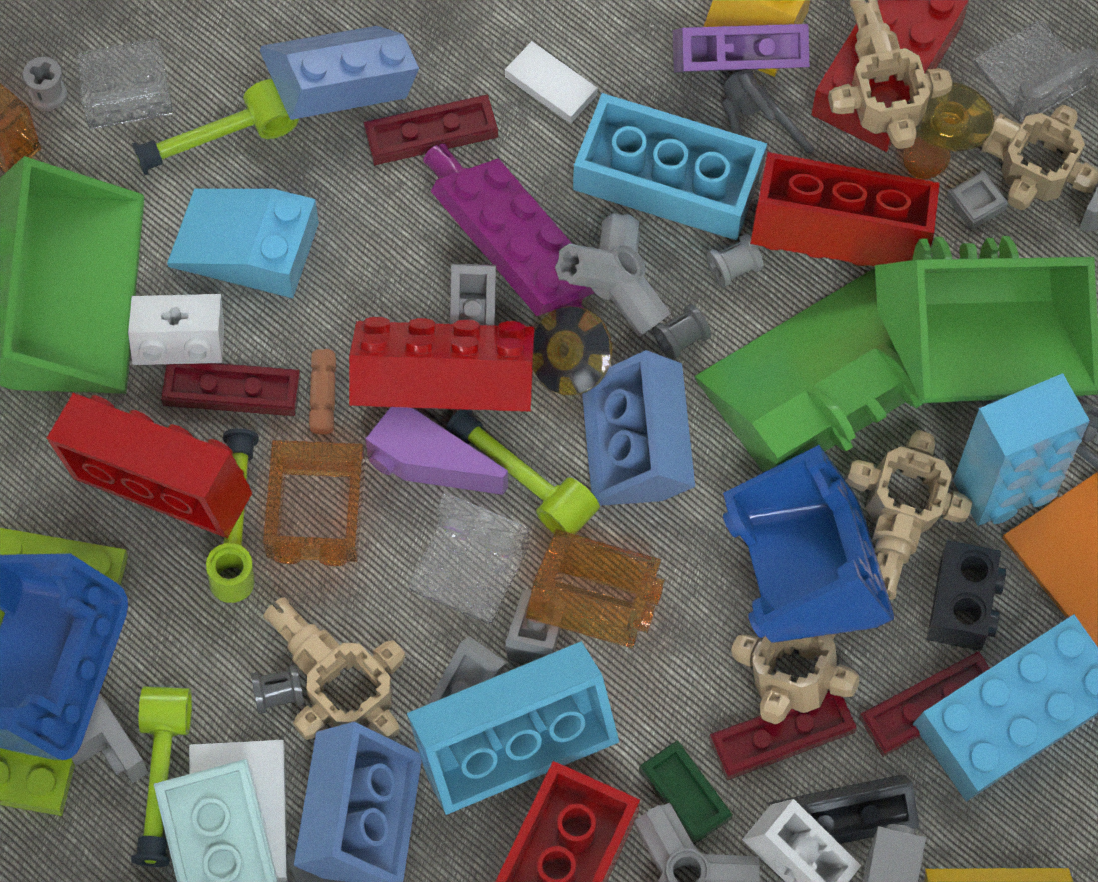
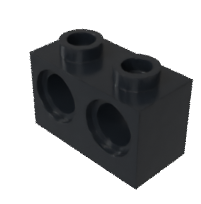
M950 540L946 541L940 557L926 640L981 651L987 636L995 637L1000 611L992 609L994 594H1002L1006 578V568L999 567L1000 550ZM964 569L975 570L981 575L982 580L979 582L969 581L962 575L961 571ZM966 611L974 617L976 623L963 624L956 619L954 613Z

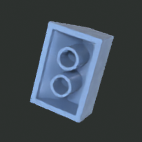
M380 26L268 44L260 48V53L290 120L405 99L419 70L404 35Z
M645 350L600 371L603 375L593 387L582 392L591 493L596 497L600 506L664 501L694 488L695 479L682 363Z
M356 722L316 732L294 866L329 880L345 882H403L421 767L420 753Z

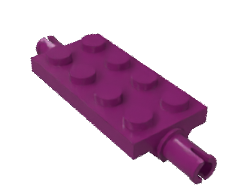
M440 144L439 147L437 145L432 147L423 158L425 165H428L439 178L433 185L431 193L493 265H496L499 273L536 316L548 313L556 322V310L559 308L578 307L585 310L581 305L582 300L595 292L591 287L569 284L568 281L559 280L555 269L559 259V251L566 245L572 244L571 241L501 160L497 158L471 168H464L445 144ZM586 311L578 327L585 332L596 326L597 322ZM569 331L583 348L580 337L576 333Z

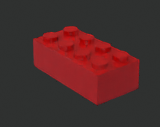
M878 0L877 2L883 23L889 25L890 31L896 34L900 49L906 48L919 55L925 74L928 69H937L963 25L969 0ZM856 23L816 88L811 115L887 152L892 144L887 132L874 134L863 128L857 109H854V113L846 114L832 112L828 100L829 92L835 87L846 84L852 86L855 67L859 63L855 50V44L857 43L856 34L859 31ZM890 75L889 80L875 83L874 78L869 80L871 97H875L877 103L884 102L886 108L891 107L892 102L906 100L907 104L911 103L909 85L905 86L903 80L896 81L895 75Z
M767 152L750 244L763 246L770 250H786L807 254L814 258L825 257L847 261L858 266L869 265L875 267V265L911 261L919 239H927L930 247L932 245L940 183Z
M369 317L364 321H356L349 354V406L531 412L534 327H527L523 323L516 321L502 322L498 326L480 325L479 322L474 320H459L454 322V324H436L433 320L426 318L412 319L408 323L390 322L389 319L384 317Z
M72 393L46 438L74 480L227 539L253 493L244 477V471L238 466L232 455L233 451L224 443L214 439L204 442L193 438L192 434L187 430L174 424H170L168 428L154 423L149 416L137 410H130L129 413L121 411L100 396L92 395L89 399Z
M553 761L495 882H608L634 826V821L638 817L640 799Z

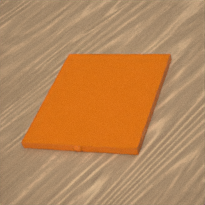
M1097 472L1061 497H1055L1049 505L1004 534L1002 539L1063 615L1069 618L1075 614L1098 647Z

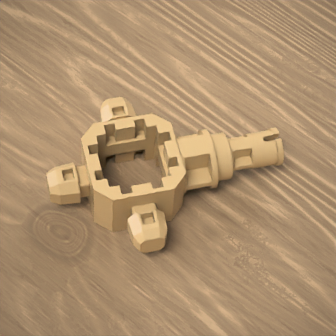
M850 0V6L853 9L859 29L856 34L857 43L855 44L859 63L855 67L852 86L849 84L835 87L829 92L828 100L831 111L837 114L854 113V109H857L863 128L874 134L887 132L891 143L898 149L911 147L914 145L916 137L915 126L919 124L925 115L929 96L936 98L946 95L951 91L952 79L948 70L938 68L928 69L924 74L919 55L906 48L900 49L896 34L890 31L889 25L883 23L878 0H868L866 3L865 0ZM890 75H895L896 81L903 80L905 86L909 85L911 104H907L906 100L892 102L891 107L886 108L884 102L877 103L876 98L871 97L869 80L874 78L875 83L888 81Z
M1061 105L1056 108L1051 117L1043 113L1026 116L1023 123L1020 124L1006 118L1002 113L999 116L991 113L993 129L990 135H972L974 138L973 143L981 146L982 152H988L1002 159L1001 171L1005 182L1011 185L1008 193V203L1019 210L1028 208L1035 197L1044 202L1058 199L1068 182L1073 184L1072 188L1084 193H1093L1098 185V169L1087 162L1084 164L1079 163L1085 143L1080 131L1074 129L1078 119L1077 112L1069 106ZM972 108L968 110L972 118L982 115L972 110ZM944 110L940 123L966 133L968 125L965 118L955 111ZM1041 140L1044 142L1043 147L1055 153L1057 149L1064 151L1061 158L1065 159L1057 173L1050 170L1046 176L1041 173V167L1029 162L1028 166L1022 164L1023 156L1020 154L1024 147H1027L1029 142L1036 145L1037 141Z
M916 430L909 438L906 448L900 446L888 452L877 468H874V463L862 460L852 461L845 477V481L851 487L865 492L866 489L870 490L865 508L873 522L877 523L872 542L875 544L874 550L889 600L896 598V590L903 564L908 563L910 555L916 552L920 534L929 530L941 515H943V519L954 522L966 521L972 507V501L967 496L954 490L948 493L952 473L944 460L933 457L935 448L934 436L921 430ZM897 469L903 470L902 475L914 479L917 476L924 477L922 484L929 486L928 493H930L926 509H923L920 514L915 513L916 508L901 504L899 507L894 506V499L888 497L889 490L887 487L891 473L894 474Z
M285 597L275 601L279 606L277 610L273 605L269 606L263 618L270 622L289 643L287 649L293 655V663L297 664V667L307 677L306 690L312 707L310 708L307 705L293 722L299 734L305 740L313 739L316 736V732L326 729V723L333 728L356 722L393 740L400 731L397 720L388 710L391 708L392 685L391 677L387 672L393 674L403 664L405 659L403 649L394 640L386 641L374 649V656H371L361 644L342 643L339 645L326 630L320 631L315 624L309 625L289 604ZM354 666L358 671L361 669L365 676L377 687L376 695L373 698L370 696L364 701L355 713L351 709L345 714L341 709L338 710L326 695L322 693L324 691L323 685L326 682L329 684L339 676L343 668L349 670Z
M747 634L736 637L731 649L732 657L744 665L753 666L755 686L762 699L760 713L764 721L778 724L786 718L791 709L803 713L817 709L821 706L828 689L830 694L841 697L854 696L860 682L859 674L844 665L839 664L837 666L836 646L833 641L836 634L776 643L770 642L766 636L762 642L761 638ZM794 649L799 650V656L814 660L815 656L819 657L815 665V673H809L807 678L799 676L796 683L791 681V675L776 671L775 675H771L776 666V658L781 659L784 653L792 655Z

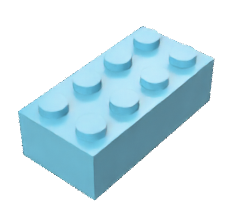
M602 93L574 163L573 190L737 241L763 171L767 143Z
M1063 373L979 408L953 479L959 493L967 496L972 501L970 513L977 526L992 521L993 524L1003 523L1015 516L1018 512L1017 509L1031 503L1034 507L1045 505L1058 495L1057 492L1066 477L1065 474L1070 463L1074 460L1075 452L1082 442V437L1090 421Z
M1073 614L924 711L916 719L913 726L917 727L920 736L966 802L1098 715V647L1075 614Z
M582 641L407 713L427 779L446 815L547 773L553 761L567 765L619 743L602 673Z

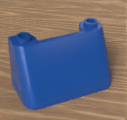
M820 445L723 493L728 510L723 513L724 522L734 538L741 536L748 545L761 597L752 601L753 611L748 613L751 626L759 638L766 636L770 642L776 643L873 629L894 620L893 609L861 505L850 485L845 481V478Z
M71 553L0 555V610L5 612L0 626V748L51 760L70 759L77 754L82 745L128 611L127 595L118 583Z

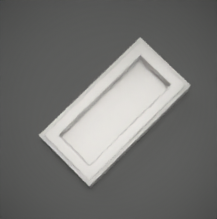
M532 41L505 69V78L570 124L597 96L598 88Z

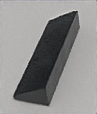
M896 775L769 802L770 806L794 799L839 844L874 837L878 826L887 828L889 824H899L912 829L920 827L913 784L906 775Z

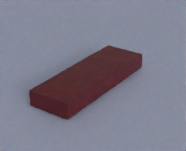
M488 94L363 122L374 166L424 155L436 145L439 147L440 144H445L448 149L498 138V127Z
M221 363L166 364L161 401L163 406L296 417L301 378L300 370Z
M980 651L862 712L859 719L880 754L884 757L921 737L919 730L916 726H913V723L924 711L983 674L990 667Z
M828 690L821 706L806 713L791 709L786 718L778 724L764 721L760 715L710 734L709 741L726 781L854 734L856 733L857 726L844 697L830 694V690Z

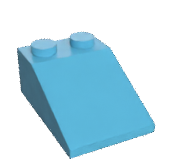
M194 189L167 262L168 267L293 298L319 224L316 200L277 189Z

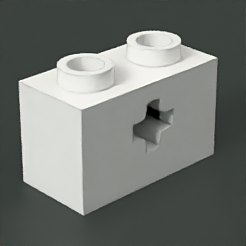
M221 294L132 296L128 335L133 365L222 363L225 326Z
M794 799L770 805L742 839L785 882H849L861 867Z

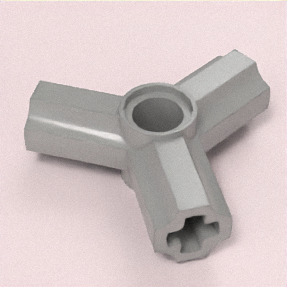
M612 213L603 220L599 249L568 244L559 251V259L555 269L559 280L568 281L569 284L591 287L599 297L605 300H612L636 334L641 336L671 313L644 277L645 265L638 253L640 238L639 221L630 214L617 215Z
M670 803L658 805L646 811L634 821L638 834L661 873V877L657 882H678L673 872L683 866L690 867L697 872L699 880L696 882L760 881L759 856L702 854L697 851Z

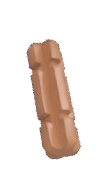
M316 349L312 352L311 411L309 414V426L313 434H330L334 430L333 411L335 410L336 357L333 350Z

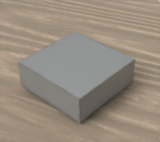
M984 171L950 189L946 197L971 230L1004 212L1008 206V201Z

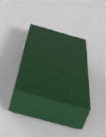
M678 740L639 765V771L662 803H670L693 845L732 819L733 814Z

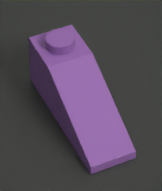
M808 24L675 29L673 30L674 73L810 67Z
M390 407L366 437L369 462L385 475L393 473L405 481L501 495L508 489V470L414 408Z

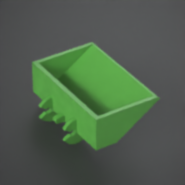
M25 156L0 177L1 387L25 391L127 394L131 351L128 329L132 296H136L145 198L143 194Z
M1002 236L999 247H997L994 238H986L981 247L979 259H977V249L974 243L961 244L959 249L960 259H952L949 245L944 238L935 237L932 248L927 239H919L911 261L875 265L877 311L921 403L1000 400L1062 373L1075 396L1098 395V316L1094 257L1019 258L1014 241L1010 236Z
M874 268L694 376L698 385L763 473L818 445L821 446L824 452L835 445L844 451H848L853 448L850 441L856 438L855 433L873 422H880L887 417V413L905 402L914 408H918L923 404L877 311Z

